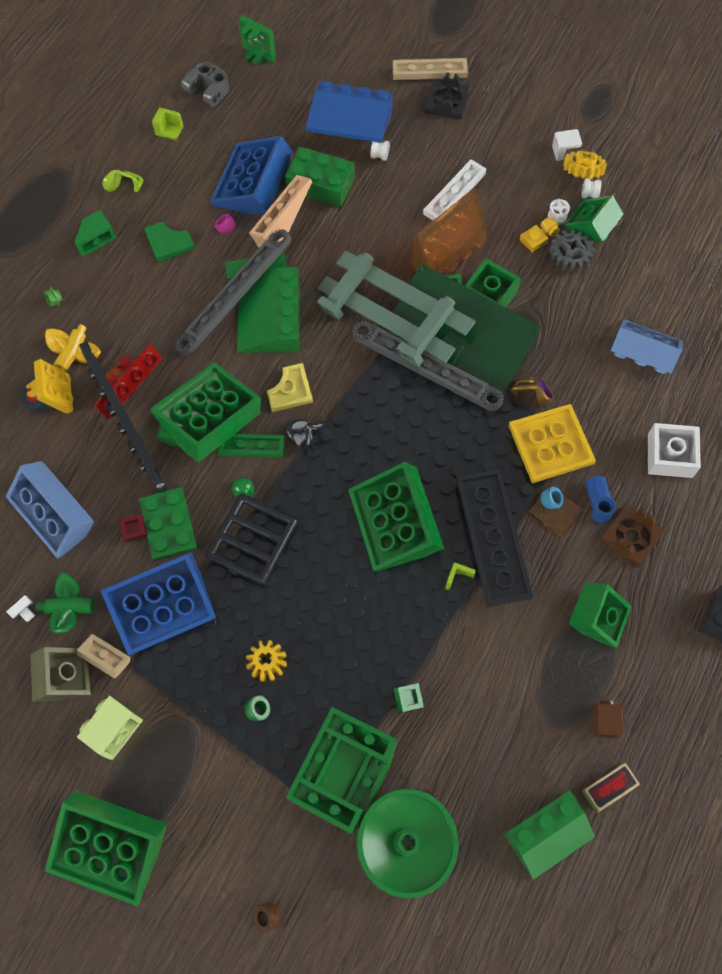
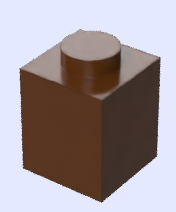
M611 700L600 701V704L593 707V737L620 738L623 736V705H615V701Z

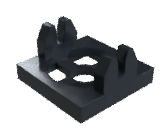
M448 72L443 76L442 81L433 80L425 106V113L462 119L469 86L460 85V79L457 74H454L453 80H450ZM439 90L446 91V94L442 96H435V93ZM452 92H457L461 100L454 99ZM448 98L446 104H444L443 99Z

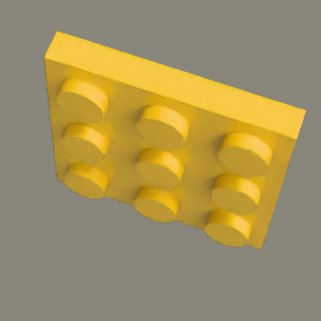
M571 404L509 422L508 426L532 483L591 466L596 462Z

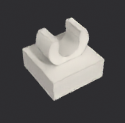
M26 595L6 611L12 618L21 615L26 622H29L35 616L28 608L33 601Z

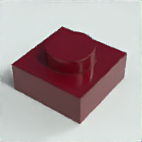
M142 514L119 519L125 542L147 537Z

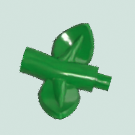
M61 572L55 583L54 594L56 598H48L45 602L36 603V611H44L46 615H52L49 626L54 634L65 633L74 628L77 619L76 613L93 614L95 609L94 598L78 597L80 594L78 582L65 572Z

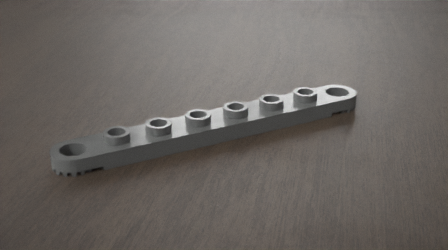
M279 229L275 231L276 233L273 232V235L270 236L271 238L260 246L185 330L186 333L181 338H178L179 340L175 343V349L182 356H187L194 352L290 244L291 236L286 230Z
M367 321L357 322L354 325L353 337L357 342L487 410L495 411L501 408L504 395L499 389L491 387L488 383L447 362H442L425 351L421 354L424 361L417 367L402 358L397 350L401 341L405 344L408 343L407 341ZM360 329H367L369 333L366 336H360L358 331ZM493 395L496 396L499 401L496 402V404H490V402H488L487 397Z

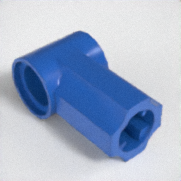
M601 475L593 476L585 481L592 506L591 516L595 522L604 524L611 519L616 509V504L610 496L605 477ZM599 508H605L607 513L602 512Z

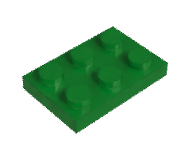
M183 487L139 498L154 562L198 550Z

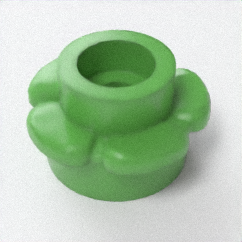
M52 287L44 291L48 305L50 307L55 305L58 307L59 302L62 301L59 291L57 289L54 290Z

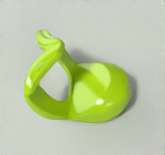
M112 170L102 181L103 188L108 192H112L119 186L122 175L130 177L134 184V192H138L144 180L141 176L129 171Z

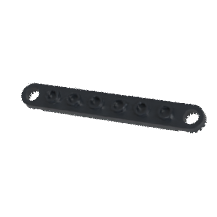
M87 341L79 344V348L89 365L87 372L92 380H97L99 386L96 388L101 398H107L109 404L106 406L111 416L116 415L119 423L116 425L122 435H127L129 441L126 443L131 453H137L139 457L137 464L142 473L147 472L158 493L167 490L165 483L162 482L163 479H160L161 475L157 471L155 464L97 358L91 352L92 349Z

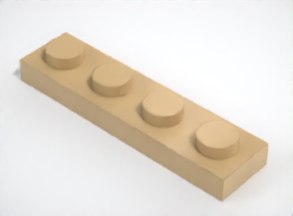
M467 58L393 60V80L443 79L447 72L450 74V78H453L454 74H457L459 78H467L468 75Z

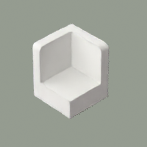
M578 129L555 132L552 147L556 161L564 160L567 149L581 147L582 141Z

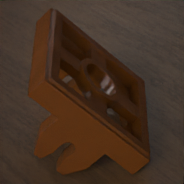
M626 505L601 538V541L639 567L665 530L655 524L657 519L654 514L650 515V517L646 516L647 510L645 508L639 509L637 512L629 505ZM626 520L638 521L635 527L630 528L621 524ZM644 526L647 527L650 534L649 543L642 539L640 531ZM616 530L623 534V538H616ZM628 531L637 533L638 540L636 542H631L626 538ZM634 545H639L643 550L635 551Z

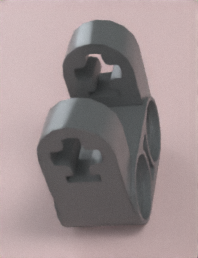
M208 61L198 63L183 78L181 84L182 89L189 94H194L201 86L205 88L203 101L212 107H215L228 94L230 89L226 72Z

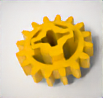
M580 150L577 153L572 151L571 154H566L563 166L564 170H568V173L575 177L592 179L593 176L599 178V176L604 175L607 163H605V159H601L602 156H597L594 152Z

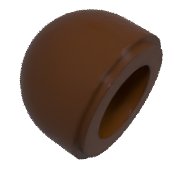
M272 903L259 905L254 911L255 924L262 932L273 930L280 922V911ZM263 911L268 916V924H264L261 921Z

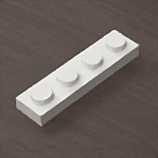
M470 160L425 207L423 215L440 224L486 174V168Z

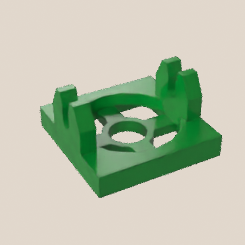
M242 15L239 18L243 48L248 50L246 62H250L253 59V66L260 64L264 59L273 63L276 60L273 30ZM254 40L257 46L252 44L250 41ZM263 44L268 47L267 51L263 49Z

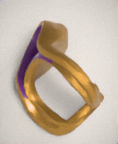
M538 377L520 378L515 381L513 388L510 390L513 399H516L517 390L535 389L537 401L543 407L550 405L553 401L550 388L545 381ZM524 382L536 383L531 385H518V383Z

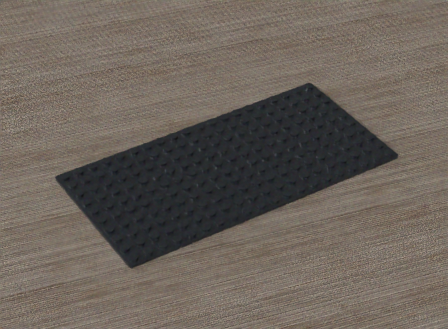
M379 353L331 413L322 429H319L313 436L310 447L306 451H301L262 501L263 503L268 501L274 504L276 509L298 519V524L266 583L260 585L239 574L236 577L230 574L228 569L213 563L202 578L216 618L147 647L133 664V670L291 788L331 707L377 729L396 701L393 688L403 687L408 684L480 579L456 477L500 469L515 526L548 480L531 482L508 426L511 421L535 414L504 396L500 409L495 411L487 410ZM490 395L487 397L490 404H496L499 401L496 396ZM403 462H407L417 467L444 549L421 559L374 572L348 489ZM255 510L248 519L280 535L287 523L259 510ZM244 527L234 536V538L269 554L272 553L277 544ZM227 545L220 554V556L258 574L261 573L266 562L230 545ZM454 563L476 570L474 578L455 574L450 589H445ZM271 640L273 647L280 644V652L286 653V657L282 660L287 663V666L279 667L283 672L281 676L276 672L273 673L274 681H271L269 675H267L266 680L262 682L260 675L254 678L251 675L253 670L247 669L246 665L251 661H248L246 656L249 654L254 655L250 648L254 646L258 650L260 648L258 645L259 641H262L264 646H266L267 642ZM264 657L262 662L270 664L271 660ZM255 696H263L270 705L268 717L261 721H252L245 714L246 702ZM254 706L255 712L261 715L260 708Z

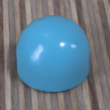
M557 487L545 489L540 497L542 505L547 509L554 510L563 505V494Z

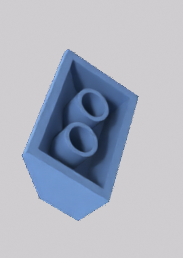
M623 319L611 351L619 358L626 359L628 357L634 359V363L646 366L647 364L655 367L654 370L659 373L666 374L668 372L672 374L682 352L683 341Z

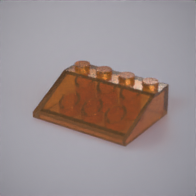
M474 188L414 236L412 273L414 275L421 263L445 275L448 271H453L462 259H467L474 249L480 248L485 243L487 226L477 191Z

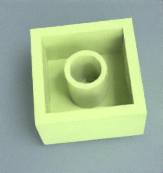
M109 696L96 707L97 712L94 716L82 724L77 738L99 755L113 760L143 720L123 704Z

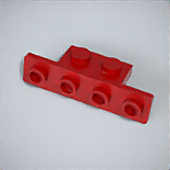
M148 344L136 358L124 355L115 362L114 367L109 372L105 373L121 404L128 399L161 362L162 356L152 345ZM100 397L94 406L105 418L110 419L111 414L106 406L109 402L106 397L103 399Z

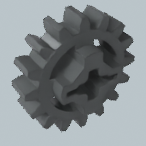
M571 229L570 234H568L564 230L562 236L557 234L556 238L552 240L549 254H552L551 260H557L556 266L563 265V270L568 267L571 272H573L574 268L581 271L583 266L588 267L589 262H592L595 247H592L593 241H587L588 235L581 236L582 231L575 234L574 230Z

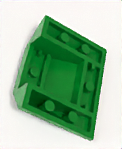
M331 707L286 799L353 834L359 826L365 811L374 802L389 771L397 739Z

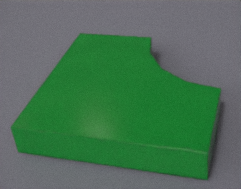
M163 222L144 228L157 262L195 250L188 230L174 231L166 227Z

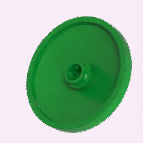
M413 789L392 791L375 800L361 818L356 837L357 855L364 873L380 890L401 898L421 897L439 888L447 880L454 868L458 855L456 826L447 809L433 796Z

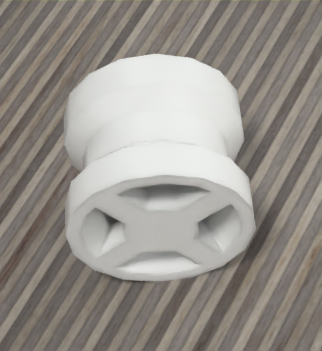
M372 142L371 159L381 158L382 161H386L390 142Z
M585 178L582 187V199L588 197L598 198L601 190V180L590 181V179Z
M563 199L552 201L547 218L554 219L559 225L565 223L570 210L568 202Z

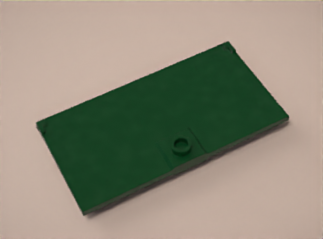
M421 263L409 285L438 301L445 296L452 298L455 301L453 306L455 310L475 320V324L466 336L445 324L438 330L435 337L456 349L447 362L504 393L542 327ZM402 300L399 301L393 311L394 314L417 327H420L428 316Z

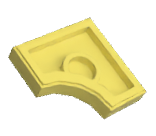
M303 363L283 367V375L280 382L274 388L267 390L272 412L313 403Z

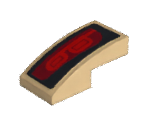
M624 763L582 790L594 811L598 813L640 784L627 764Z

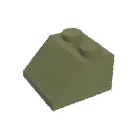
M43 647L30 655L32 702H56L90 695L89 665L86 660L77 655L78 648Z

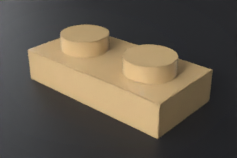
M93 634L77 649L79 657L115 679L130 663L128 655Z

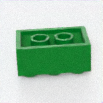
M570 790L504 833V836L532 880L595 837L585 812Z

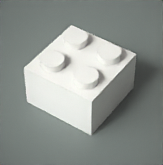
M654 423L648 433V474L693 478L701 468L700 428Z

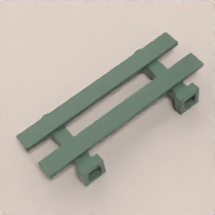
M345 251L336 263L347 270L340 282L326 276L317 288L318 291L328 296V298L321 296L317 301L323 312L339 321L344 315L341 308L345 305L406 340L408 343L405 344L401 341L397 350L401 357L419 367L424 361L421 357L423 351L446 363L456 349L435 337L438 330L445 324L466 336L475 324V320L453 308L455 301L452 298L445 296L438 301L372 264L374 258L370 254L364 252L363 255L360 254L357 257ZM364 279L428 316L421 326L417 327L356 293L354 290Z

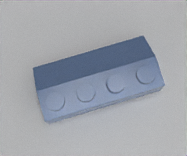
M42 461L20 465L6 498L55 557L60 558L87 536L94 521Z

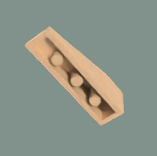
M296 175L249 232L259 248L265 241L271 238L270 236L273 235V232L276 233V230L284 229L289 232L312 183L310 178Z

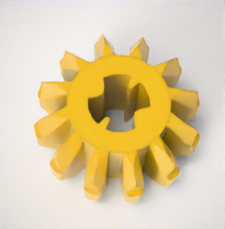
M269 640L267 645L264 646L263 642L259 641L258 645L260 648L258 650L254 646L250 648L254 655L249 654L246 656V659L251 661L246 665L247 669L253 670L251 675L254 678L260 675L262 682L266 680L267 675H269L271 681H274L273 673L276 672L281 676L283 672L279 667L287 666V663L282 660L286 657V653L280 652V644L273 647V642ZM264 657H265L266 659H269V658H270L271 663H270V664L263 663V662H262V659H263Z

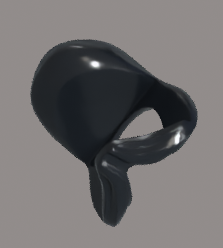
M294 418L287 423L285 433L293 444L302 451H306L312 443V434L318 429H322L325 422L308 423L303 419Z

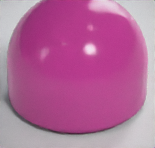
M224 214L215 222L214 227L218 232L228 234L234 230L235 221L230 214Z

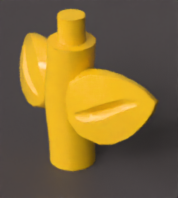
M79 324L77 330L73 329L70 336L58 329L50 328L45 331V340L48 348L60 354L53 365L64 372L68 370L75 359L80 363L87 364L79 348V344L83 343L86 338L84 333L87 328L84 325ZM87 342L92 349L91 352L97 358L101 353L100 349L95 344Z

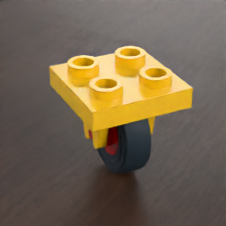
M42 359L35 361V375L26 381L21 390L20 399L22 405L27 410L36 413L44 412L50 407L66 414L72 412L73 397L70 375Z

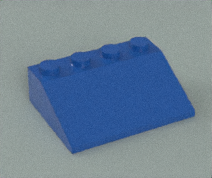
M329 81L319 82L311 105L306 131L381 143L392 115L394 93H389L386 90H370L367 87H351L348 84H332Z
M282 136L236 143L210 204L251 215L266 213L272 204L293 154V151Z
M192 552L101 590L128 656L216 618L202 575Z

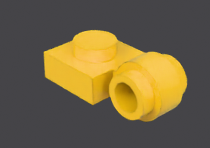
M546 218L540 225L541 229L535 225L520 235V240L532 253L548 243V236L552 238L560 231L559 224L554 219Z

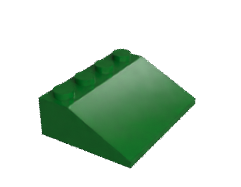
M298 267L275 268L264 272L239 300L238 353L300 352V278Z
M214 362L150 410L180 448L199 463L260 414L261 397Z
M403 462L348 489L374 572L421 559L444 549L417 467Z
M75 791L62 802L45 872L138 906L159 854L167 823Z

